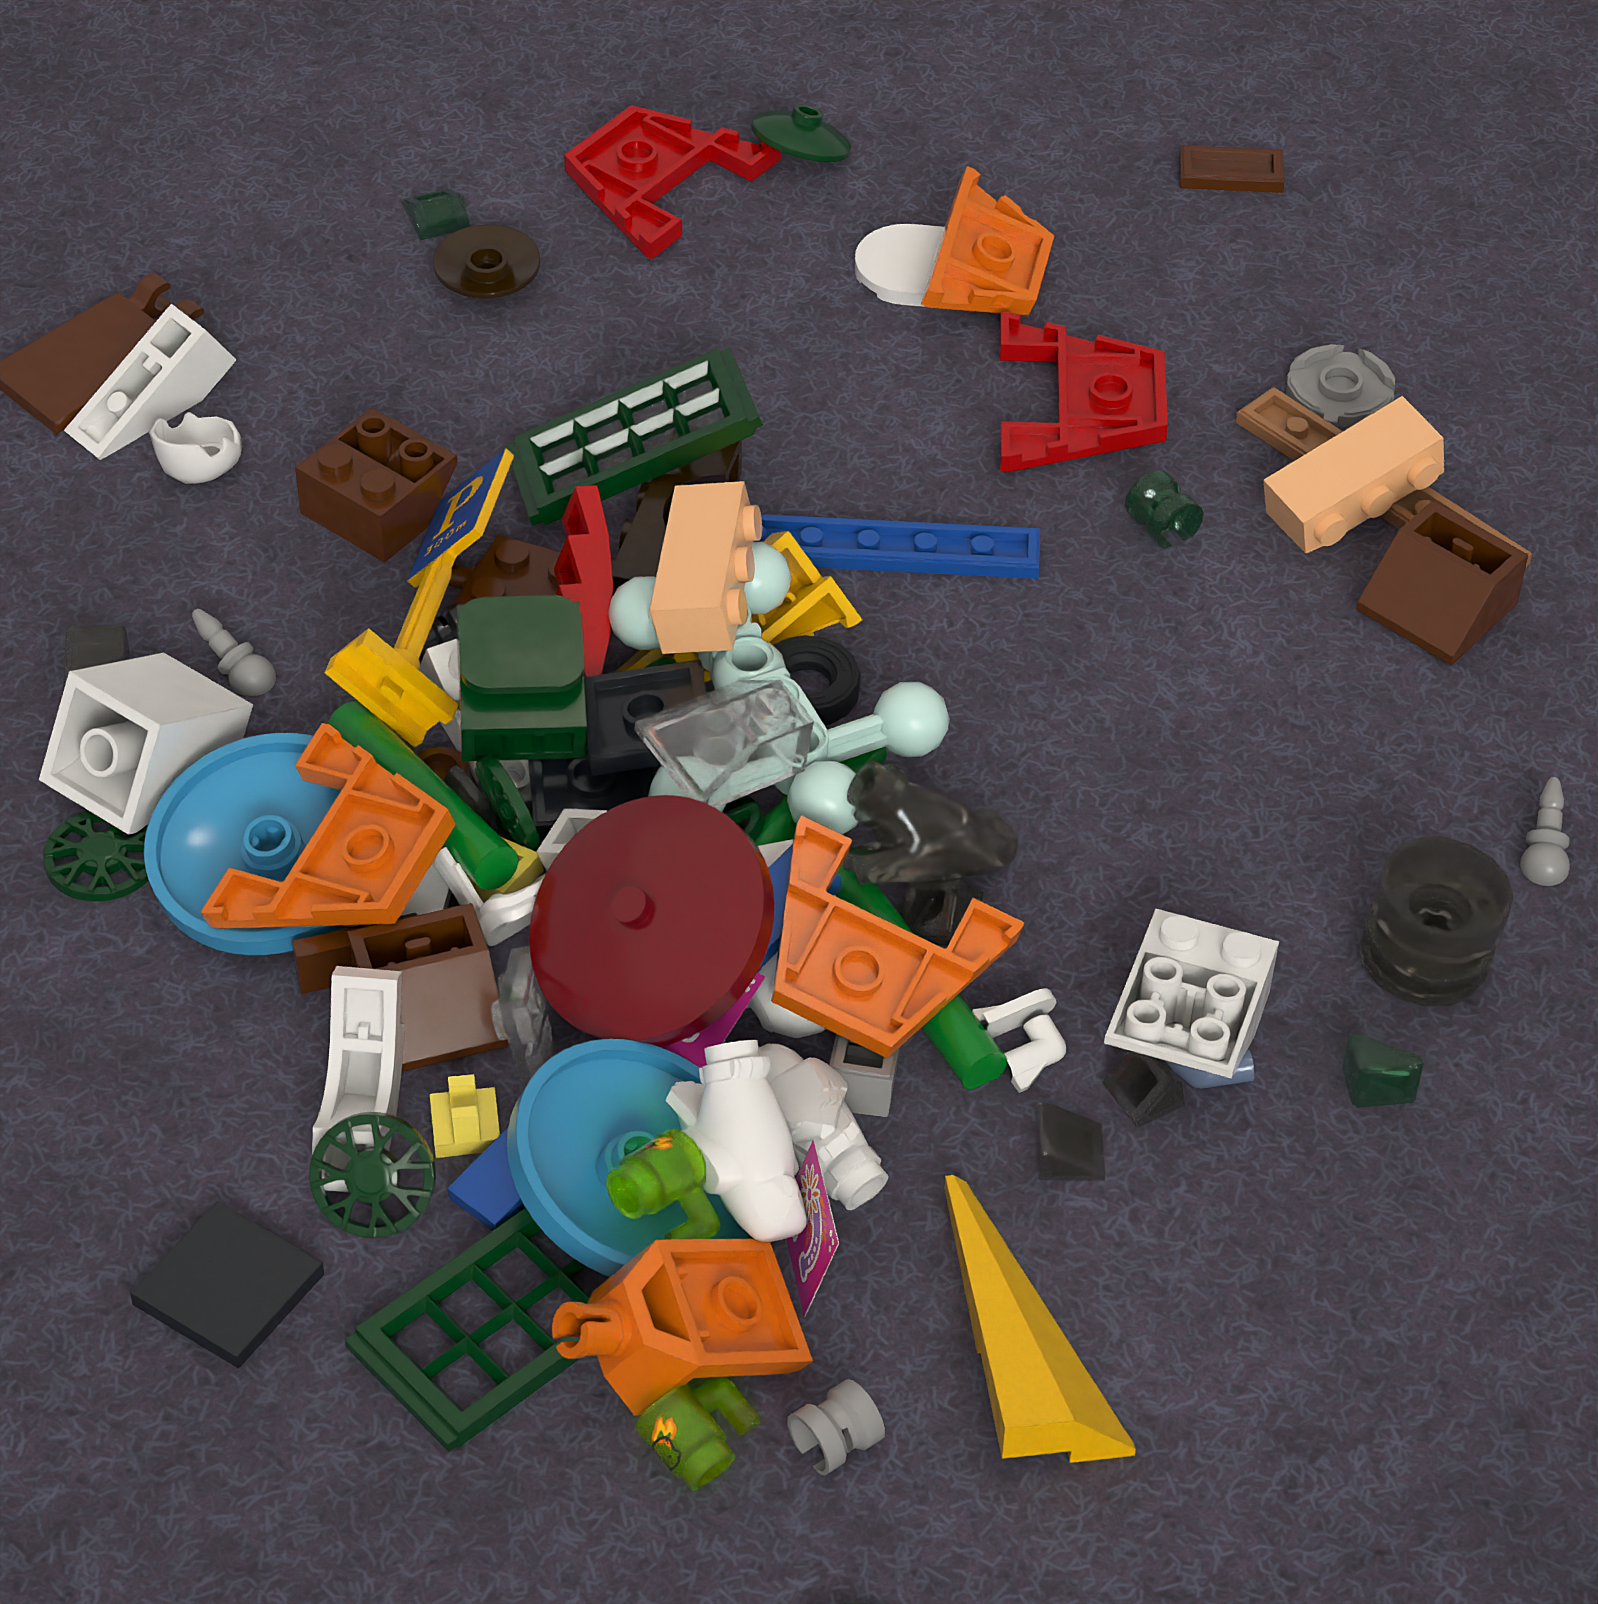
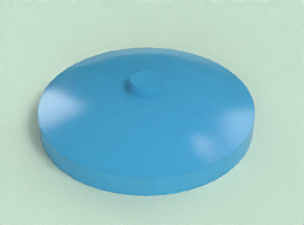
M271 733L243 738L226 744L189 766L173 781L157 803L151 815L144 842L146 873L164 913L178 929L190 938L213 949L232 954L270 955L293 951L292 941L340 930L345 926L216 929L209 927L201 914V910L229 867L283 882L336 800L341 790L304 781L295 767L296 762L313 736L298 733Z
M602 1039L588 1041L567 1048L551 1057L533 1075L515 1103L507 1131V1154L511 1176L524 1206L537 1225L558 1247L580 1263L603 1275L611 1277L655 1240L747 1239L749 1237V1234L738 1225L725 1208L720 1196L706 1193L682 1150L683 1144L678 1134L682 1129L678 1115L665 1101L676 1082L694 1081L695 1083L702 1084L699 1074L700 1067L689 1060L661 1047L633 1040ZM662 1137L673 1139L666 1141L670 1142L673 1147L665 1150L651 1147L644 1150L642 1154H635L630 1160L623 1162L624 1157L627 1160L632 1156L633 1152L636 1153V1150H643V1147L654 1139Z

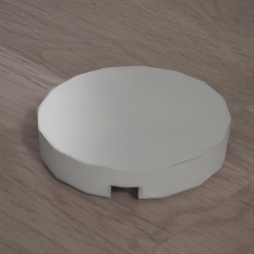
M1330 344L1311 348L1297 356L1290 365V372L1286 378V395L1335 427L1350 428L1394 401L1395 377L1388 365L1369 351L1358 348L1357 354L1343 352L1344 345Z

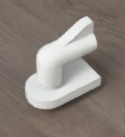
M1047 988L1033 991L1003 1005L972 1010L992 1038L1024 1025L1023 1029L1031 1042L1004 1053L1013 1074L1011 1083L1019 1093L1028 1090L1046 1066L1058 1062L1066 1054L1065 1041L1050 1016L1047 1015L1056 1005L1055 997Z

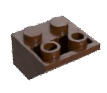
M372 407L295 467L300 513L385 563L427 528L458 464L457 455Z
M1432 500L1399 529L1359 598L1356 610L1452 665L1518 604L1528 554Z
M473 903L400 919L395 924H378L347 932L351 967L402 971L400 1024H404V1044L401 1072L508 1047V1036L490 954Z

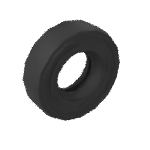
M807 635L786 638L773 645L782 654L786 669L790 675L796 671L815 670L824 674L829 679L830 685L825 690L816 693H804L824 725H830L849 714L858 702L861 674L855 657L843 645L825 637Z

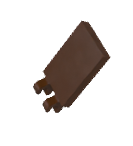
M157 273L149 274L139 282L134 294L129 299L117 292L0 361V390L56 435L64 431L156 322L154 319L162 315L172 304L160 295L170 289V283ZM190 298L184 299L175 305L176 308L193 321L204 314V309Z

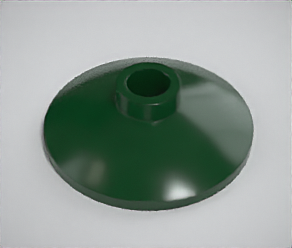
M797 104L794 106L793 111L775 110L756 114L752 120L751 129L761 141L781 152L798 158L818 162H838L846 159L851 151L849 140L835 127L822 120L824 114L820 110L809 105Z

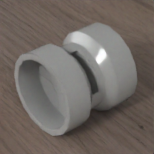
M846 1379L827 1392L826 1401L818 1406L806 1404L790 1414L787 1421L790 1436L802 1454L817 1444L820 1445L825 1459L813 1467L820 1475L824 1476L846 1462L847 1453L853 1449L865 1451L885 1437L884 1423L873 1400L858 1383L850 1379Z

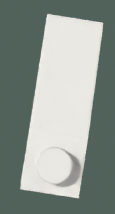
M170 304L64 431L98 459L102 460L150 432L159 418L168 421L201 402L234 364L236 359L204 328L173 304Z

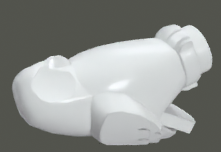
M757 1040L736 1041L705 1048L707 1065L699 1068L702 1084L695 1083L694 1081L676 1082L665 1100L678 1115L682 1129L678 1133L683 1144L682 1150L706 1193L719 1195L725 1208L738 1225L755 1240L772 1242L795 1236L806 1227L807 1215L801 1192L795 1179L799 1166L794 1155L791 1134L784 1114L766 1078L771 1064L769 1056H760Z
M768 1043L759 1047L760 1056H769L771 1064L766 1078L784 1114L791 1134L794 1155L797 1158L798 1166L801 1168L814 1139L827 1194L832 1199L840 1200L847 1210L856 1209L872 1199L884 1187L888 1180V1175L880 1166L881 1158L868 1145L852 1112L844 1101L848 1089L847 1082L835 1069L820 1059L810 1057L804 1060L794 1050L780 1044Z

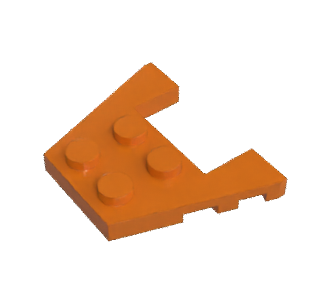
M322 723L296 762L295 767L302 780L341 790V792L283 882L228 868L201 910V914L209 927L226 929L395 924L455 827L456 823L446 807L400 774H391L377 764L373 755L359 745L356 747L352 746L342 738L338 730L329 724Z
M801 815L797 822L793 839L771 1002L885 1058H889L1017 941L1025 922L972 898L947 948L935 945L828 893L827 891L849 853L852 839Z

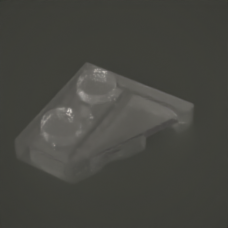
M530 946L511 949L506 972L499 975L498 979L499 1001L492 1003V1019L495 1032L499 1040L508 1039L523 1090L538 1069L554 1056L552 1006L543 995L537 983L530 956Z

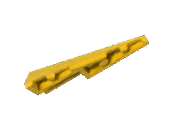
M789 531L772 533L763 541L776 548L786 558L792 578L790 588L781 605L766 614H752L751 623L756 622L759 624L762 630V640L774 645L786 638L803 635L814 636L813 632L839 622L846 628H850L862 621V618L831 576H821ZM661 647L657 650H639L614 673L642 669L651 662L663 657H671L677 663L699 660L698 652L662 654ZM702 666L704 681L712 680L709 671Z
M954 1175L945 1176L944 1189L977 1353H981L1002 1459L1060 1452L1068 1453L1070 1463L1135 1456L1136 1449L1133 1441L967 1182Z

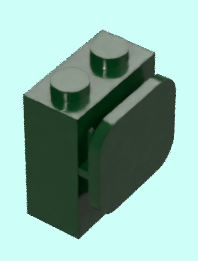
M558 595L479 597L466 604L457 605V654L462 762L477 761L489 754L493 755L498 761L585 758L587 722L584 690L583 632L579 602H573L566 597Z

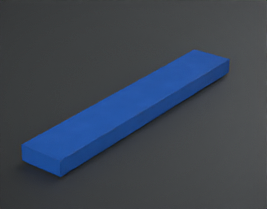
M761 514L762 536L759 541H753L763 542L772 533L789 531L816 568L1034 579L1039 577L1040 528Z

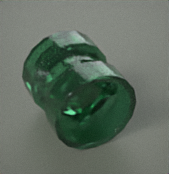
M1163 470L1153 471L1139 479L1129 490L1125 500L1127 513L1137 523L1147 525L1149 536L1163 549L1172 546L1163 536L1164 534L1175 531L1185 541L1195 535L1203 522L1204 513L1199 504L1187 494H1181V488L1177 481Z

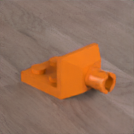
M755 1239L655 1240L592 1292L588 1303H563L557 1309L552 1322L553 1339L566 1337L580 1338L579 1341L561 1342L556 1348L560 1355L567 1359L597 1356L605 1379L634 1416H645L693 1378L789 1374L800 1371L813 1362L771 1242H762Z

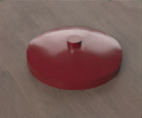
M676 795L644 797L626 802L599 815L577 832L562 848L545 874L533 905L529 931L530 956L533 971L543 995L562 1018L596 1040L625 1039L661 1047L684 1040L702 1031L725 1014L743 995L758 972L766 954L772 934L775 906L774 890L766 861L752 838L731 818L717 808L689 797Z

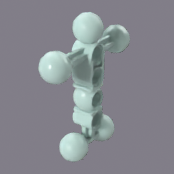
M753 542L754 579L753 582H746L744 588L747 601L746 623L737 626L733 650L698 652V658L701 660L702 666L709 671L717 696L728 707L737 710V721L741 727H747V738L755 754L716 768L710 762L697 757H676L658 769L651 783L648 797L658 795L689 797L705 802L722 812L727 800L775 785L782 793L788 795L787 802L793 821L796 824L802 815L835 832L844 834L856 827L865 809L866 795L860 777L848 766L839 762L882 747L901 757L924 756L940 746L948 730L950 718L944 698L928 685L921 682H899L882 693L872 715L827 730L801 687L794 680L790 679V673L786 669L782 654L771 643L762 640V630L759 624L756 622L751 623L752 614H766L782 604L790 588L792 578L786 558L776 548L764 542ZM654 576L633 577L619 586L611 599L608 611L613 633L625 645L637 650H657L660 648L649 611L656 580Z

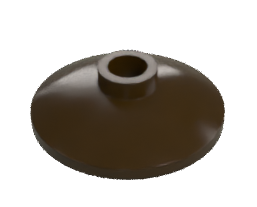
M476 225L460 229L447 236L434 252L433 267L438 280L455 293L472 298H497L513 294L534 280L540 268V253L533 240L516 229L501 225Z

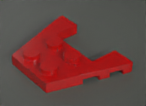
M633 105L629 106L564 154L565 172L628 239L651 260L682 237V220L653 205L654 202L708 161H712L753 182L781 160V151L767 145L763 141L759 145L740 140V131L721 127L715 133H710L692 128V120Z
M1001 312L1000 361L1057 363L1058 423L1001 421L1000 472H1012L1166 441L1168 416L1164 351L1102 335H1097L1095 342L1066 335V326L1046 322L1044 329L1020 324L1021 315Z

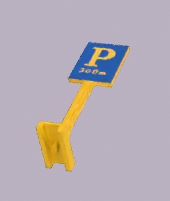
M507 448L440 500L407 579V582L414 588L418 587V590L394 649L368 628L332 656L324 672L414 748L423 742L427 730L439 721L445 725L452 721L459 706L454 699L419 671V656L451 579L452 566L456 557L483 536L514 457Z

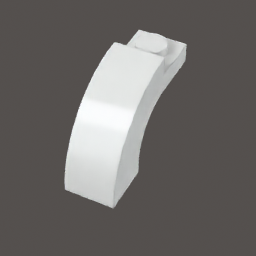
M337 966L332 973L328 1071L321 1109L313 1126L312 1155L323 1135L333 1125L346 1117L363 1112H381L396 1116L404 1044V1024H400L402 971ZM371 1124L352 1127L354 1140L359 1151L363 1148L374 1146ZM379 1125L380 1134L385 1136L390 1128ZM345 1131L337 1136L338 1139L347 1142ZM391 1138L387 1141V1143L384 1146V1149L388 1151L391 1143ZM330 1144L323 1161L345 1170L351 1157L341 1149ZM322 1169V1178L330 1176L327 1171ZM337 1180L324 1185V1189L328 1191L349 1192L345 1180Z

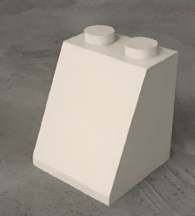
M165 653L69 671L39 780L128 835L137 833L149 824L157 803L182 772L208 753L226 744L243 739L253 704Z

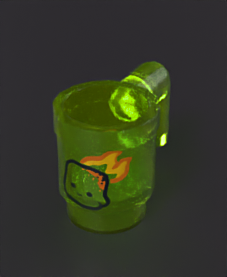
M675 1128L663 1131L652 1141L623 1157L618 1167L611 1170L607 1175L606 1187L612 1203L619 1212L630 1219H638L645 1214H656L674 1202H680L689 1220L668 1232L664 1240L710 1239L720 1230L721 1223L719 1217L702 1189L706 1182V1161L694 1140L683 1131Z
M725 1377L714 1378L694 1390L689 1385H681L671 1390L653 1403L641 1415L634 1427L636 1432L644 1442L650 1445L675 1478H682L691 1491H697L722 1474L736 1457V1454L725 1442L726 1434L709 1413L719 1409L740 1437L759 1425L762 1420L732 1381Z

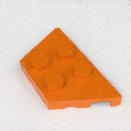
M966 166L955 193L921 305L928 308L990 313L1010 312L1029 316L1038 297L1054 235L1039 222L1026 216L1022 212L1021 207L1006 195L1000 197L997 202L977 185L981 174L975 169Z

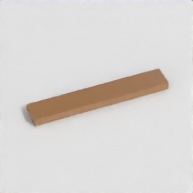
M1272 387L1239 410L1236 417L1237 424L1294 461L1343 432L1275 387ZM1430 487L1421 490L1416 489L1393 503L1384 514L1379 516L1396 528L1401 529L1433 500L1527 553L1526 567L1531 562V552Z

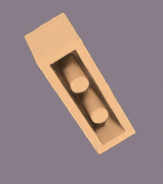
M1401 396L1265 478L1263 481L1266 513L1305 553H1309L1322 546H1331L1337 543L1347 531L1369 518L1381 516L1393 503L1416 489L1421 490L1430 486L1439 475L1444 473V438Z
M744 481L678 485L674 488L649 610L662 654L733 650L737 626L746 623L747 601L744 588L746 582H753L755 563L752 544L753 541L761 539L762 517L759 506L750 504Z

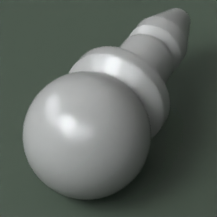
M196 609L192 612V617L200 636L204 640L209 641V646L222 659L217 669L221 674L228 675L230 687L234 692L243 696H258L268 692L274 686L276 673L273 665L265 657L253 654L254 648L249 642L238 645V642L227 630L222 629L223 625L218 619L201 609Z
M1551 777L1547 781L1540 796L1539 806L1541 809L1538 811L1536 830H1531L1526 834V843L1529 847L1524 851L1520 861V869L1523 875L1531 882L1543 886H1552L1563 882L1570 870V861L1565 852V849L1569 846L1570 838L1561 832L1563 818L1561 810L1564 808V796L1560 781L1556 777Z

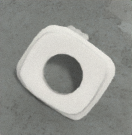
M445 847L439 851L435 859L436 863L433 864L460 905L473 903L487 945H497L530 924L533 905L545 874L521 890L506 895L501 893L493 894L483 903L461 865L456 863L448 849Z

